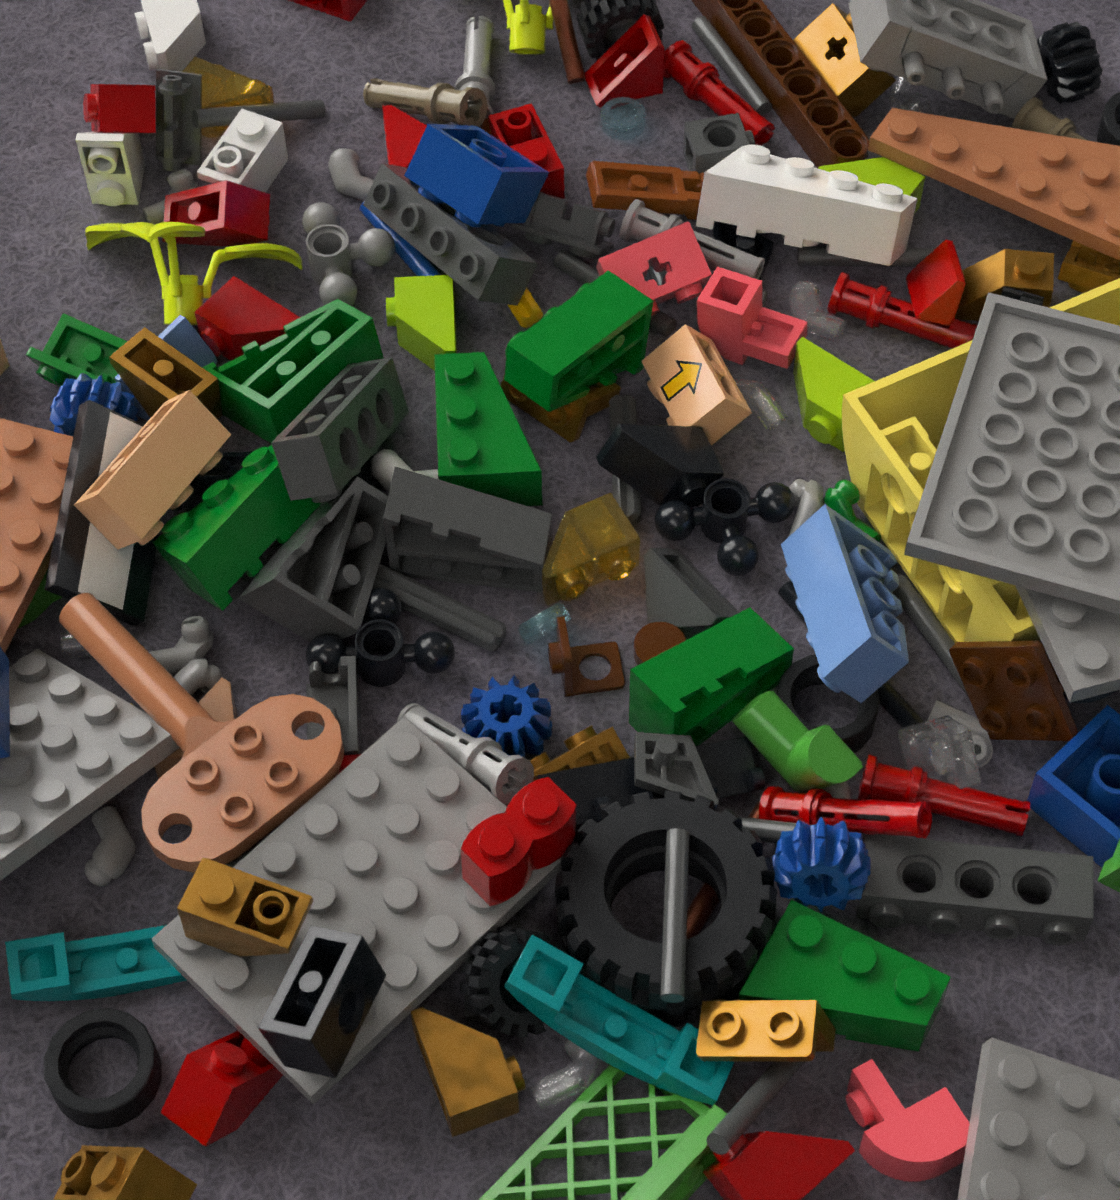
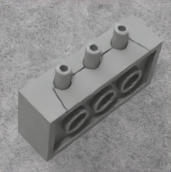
M850 0L848 3L860 63L865 64L871 70L893 74L904 78L912 85L926 86L942 92L953 100L961 99L978 105L989 113H1000L1015 119L1023 105L1033 98L1047 81L1032 21L979 0Z

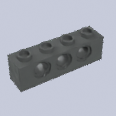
M382 163L363 206L477 300L518 305L538 263L491 225L482 224L480 228L467 225L455 217L456 210L445 202L442 204L436 203L423 197L418 192L419 185L404 176L407 170L406 167Z
M392 357L347 364L271 442L291 501L311 498L314 503H322L335 499L342 494V489L351 478L360 473V468L365 462L378 452V447L385 439L395 433V428L406 417L409 410Z
M864 834L863 842L865 843V848L868 849V857L871 858V874L868 876V883L865 884L862 898L857 899V919H867L873 925L882 928H895L903 923L925 925L929 930L940 934L956 933L961 929L984 931L988 937L999 940L1013 939L1018 935L1042 937L1044 942L1057 946L1070 945L1076 941H1085L1094 919V856ZM918 882L923 884L929 891L916 893L908 889L905 883ZM975 888L980 890L986 897L982 899L971 898L962 889ZM1019 894H1033L1043 904L1034 905L1027 903Z

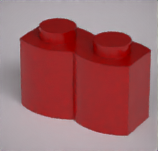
M549 777L535 780L524 786L511 799L505 813H499L483 820L466 836L461 846L462 878L489 906L503 903L515 896L527 884L533 870L554 863L564 854L568 846L572 844L576 831V803Z

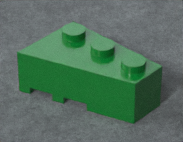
M608 270L592 283L587 282L583 284L574 296L559 307L549 309L543 318L525 332L520 331L511 338L505 350L504 380L545 410L551 412L587 396L590 390L588 386L600 382L607 387L616 383L618 378L616 374L627 370L633 375L643 370L641 361L645 358L654 301Z
M336 299L284 325L285 334L261 346L256 341H253L241 347L243 355L218 368L214 362L202 367L218 378L222 415L271 443L347 364L384 358L373 317Z
M485 352L434 354L438 480L525 506L543 505L542 471Z
M272 444L269 447H261L250 453L243 460V468L229 480H220L211 485L203 493V501L190 512L180 513L171 518L161 530L163 534L152 542L189 590L222 611L233 601L232 597L228 594V590L245 572L249 577H255L264 567L259 557L273 541L277 539L280 544H285L321 504L312 502L311 498L290 500Z
M749 607L630 669L629 724L637 732L691 735L695 746L700 745L733 720L737 713L754 697L772 690L779 684L781 676L792 665L794 648Z
M791 899L744 984L738 1001L817 1000L836 1029L835 1034L844 1035L846 1040L919 1052L943 1004L951 977Z

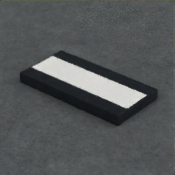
M87 400L79 405L44 590L68 600L82 593H91L116 619L130 625H137L145 619L156 547L152 542L158 538L159 533L145 545L141 546L136 542L117 550L74 504L144 425L98 403Z

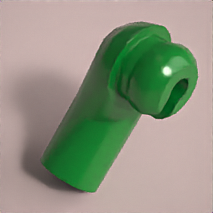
M840 480L835 484L834 488H828L825 493L824 504L880 543L881 534L857 518L852 505L860 499L858 488L849 480Z

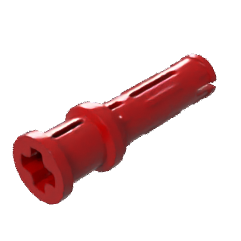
M680 40L665 50L664 77H672L680 84L686 97L690 100H701L718 116L739 113L744 130L752 131L755 145L762 146L770 140L773 135L772 131L775 130L774 124L761 116L736 92L725 85L719 79L717 68L712 63H703L692 53L690 44Z
M841 272L837 279L827 309V313L832 315L841 312L866 321V327L872 329L874 327L879 328L883 324L952 349L972 341L977 329V324H970L958 319H954L950 326L919 320L914 315L912 303L892 297V291L888 290V287L883 285L877 289L850 280L849 274Z
M868 754L857 799L864 800L875 799L908 803L927 802L932 813L1002 830L1020 837L1023 836L1029 816L1026 812L1030 810L1029 801L1011 799L928 778L927 772L923 771L922 767L914 766L911 770L879 763L877 756Z
M769 786L763 792L759 804V819L797 823L798 820H801L807 824L815 825L822 816L826 825L833 826L841 821H845L849 832L868 835L913 836L923 839L928 837L932 826V812L927 802L908 803L875 799L832 798L830 793L820 788H813L808 793L785 792L779 786ZM796 810L799 814H792L791 811ZM857 814L889 816L890 820L861 819L857 817Z

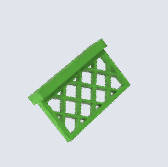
M609 1065L479 1200H534L568 1197V1200H577V1196L604 1193H611V1200H619V1192H627L620 1200H688L707 1179L703 1171L717 1160L712 1153L713 1151L707 1145V1136L727 1113L716 1104L709 1108L702 1102L676 1095L649 1083V1097L615 1100L614 1085L626 1073ZM656 1088L666 1096L657 1097ZM607 1094V1101H600ZM684 1109L696 1119L683 1133L659 1135L657 1111ZM650 1111L651 1136L617 1139L616 1114ZM608 1115L609 1139L575 1142V1126L584 1117ZM566 1136V1143H560ZM660 1149H667L660 1157ZM652 1150V1166L643 1176L618 1178L617 1153ZM609 1154L610 1179L576 1182L575 1156ZM567 1157L568 1182L534 1185V1168L543 1159ZM525 1179V1186H518Z

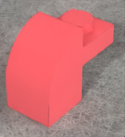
M717 266L697 299V322L700 332L713 340L722 357L740 365H743L749 356L788 369L795 357L796 342L802 336L804 338L807 336V321L762 307V280Z
M873 1059L852 1069L847 1088L849 1094L845 1096V1099L856 1122L861 1127H866L867 1125L871 1127L864 1131L859 1148V1153L868 1164L888 1177L915 1182L935 1178L963 1163L969 1121L946 1087L905 1109Z

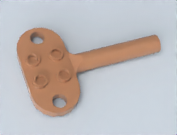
M82 593L73 597L61 610L59 622L160 727L171 734L172 740L184 752L182 759L164 773L148 790L141 809L142 828L149 845L156 857L172 868L195 873L202 857L224 865L237 859L294 814L339 773L345 755L341 727L331 710L314 698L295 694L274 696L252 706L242 715L231 721L218 722L91 593ZM315 722L324 727L323 732L311 740H303L295 736L296 730L305 723ZM185 824L192 828L190 836L181 843L171 844L162 840L164 832L173 825Z

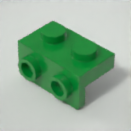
M63 313L43 351L30 346L26 356L39 367L36 371L38 376L59 387L64 384L66 379H77L81 373L88 375L92 379H97L102 374L106 382L113 384L116 383L114 377L118 373L111 365L109 357L127 341Z

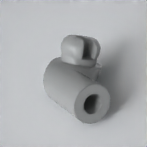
M936 700L926 723L950 735L959 759L966 766L979 768L986 765L992 758L993 748L988 732L981 727L978 718Z

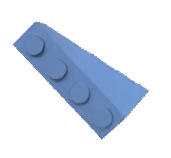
M824 504L781 544L787 563L785 572L792 581L798 597L795 603L805 619L808 629L806 638L815 651L819 664L817 673L820 679L832 691L836 693L843 691L862 703L909 663L905 626L896 618L903 612L902 602L892 594L899 586V578L892 569L889 571L897 562L895 556L888 548Z

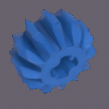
M81 373L77 379H66L64 384L59 387L58 393L50 407L51 415L49 420L55 425L54 432L69 436L74 435L79 405L87 400L98 403L136 422L138 421V409L134 406V395L122 392L120 382L113 384L106 382L102 374L97 379H92L84 373Z
M514 674L508 685H500L492 676L488 682L489 691L473 687L470 694L471 703L464 704L461 710V721L464 723L463 732L474 738L489 737L497 741L501 745L503 752L510 756L520 755L525 758V752L534 756H538L543 752V741L549 740L553 732L552 721L549 719L551 716V705L547 698H539V689L535 683L520 688L519 680Z
M822 816L815 825H809L798 820L793 831H781L775 855H772V865L775 872L774 881L777 882L780 897L794 898L796 902L804 906H817L820 913L823 912L826 906L830 905L840 910H845L849 900L861 899L865 884L868 883V876L871 874V858L868 857V849L865 848L862 833L849 832L845 821H841L833 826L826 825Z

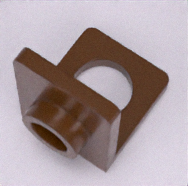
M565 616L556 617L557 642L548 643V654L552 675L561 674L565 697L624 688L625 680L618 644L616 642H605L570 647ZM590 656H600L609 662L611 670L601 680H590L581 674L579 669L581 662Z

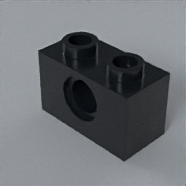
M310 926L258 1027L285 1067L337 1078L386 977V973L364 937L338 930Z

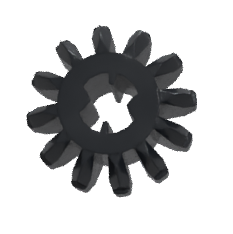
M1078 21L1070 24L1066 22L1053 26V29L1044 31L1043 35L1038 37L1037 43L1047 76V81L1044 85H1046L1050 97H1054L1059 103L1075 102L1084 99V96L1093 94L1094 90L1100 88V76L1103 71L1099 63L1101 55L1097 52L1096 40L1091 39L1090 30L1086 26H1082Z

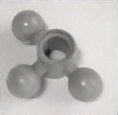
M314 203L303 214L302 225L308 234L306 237V248L312 279L320 284L319 296L322 303L326 305L339 299L352 306L357 298V286L351 278L353 272L352 260L362 259L370 266H383L394 256V239L387 231L373 228L364 232L357 243L350 244L347 232L340 227V217L337 210L328 203Z

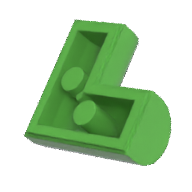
M769 690L754 697L732 720L736 727L789 786L798 793H808L813 788L824 789L843 783L863 768L859 758L829 725L825 724L809 731L774 691Z

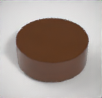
M653 622L645 625L638 631L634 639V659L636 664L639 665L686 641L684 633L677 626L667 622Z

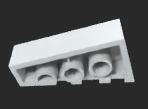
M744 145L704 172L696 226L713 230L714 223L717 221L737 225L736 235L755 238L756 233L781 234L784 239V245L802 248V246L812 247L819 243L827 244L826 251L828 254L890 266L907 249L917 198L903 194V190L894 185H871L858 181V177L855 174L847 171H824L814 168V164L807 159L797 157L784 159L771 155L770 150L763 146Z

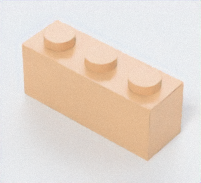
M188 390L162 404L74 506L117 550L136 542L141 546L145 545L163 528L164 523L160 518L169 508L171 510L176 509L192 494L194 488L190 483L198 474L204 475L221 460L223 454L219 449L228 440L231 433Z

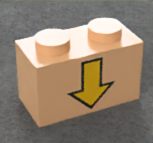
M686 324L641 361L650 377V380L647 381L649 390L658 401L664 404L670 415L666 419L668 426L702 427L712 446L752 413L713 340Z

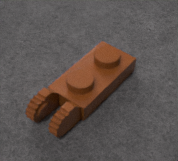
M603 161L590 162L586 177L593 208L628 210L631 203L635 199L644 201L645 208L657 213L684 214L690 220H697L704 178L703 172L680 170L678 167Z

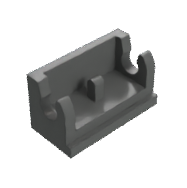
M341 656L338 664L339 672L335 674L321 672V664L318 661H314L309 666L310 684H306L307 697L314 698L328 707L341 727L344 754H362L361 692L356 656ZM315 722L307 723V740L318 737L323 732L324 727Z

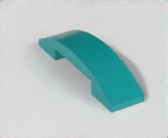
M166 925L69 942L65 941L64 932L5 942L10 990L13 1000L72 1001L105 998L187 980L154 948L151 939Z
M533 934L531 935L504 985L523 1006L580 1048L635 1078L694 1101L714 1105L717 1102L735 1061H702L696 1054L698 1028L686 1023L679 1031L641 1008L617 997L616 994L579 974L583 966L582 962Z

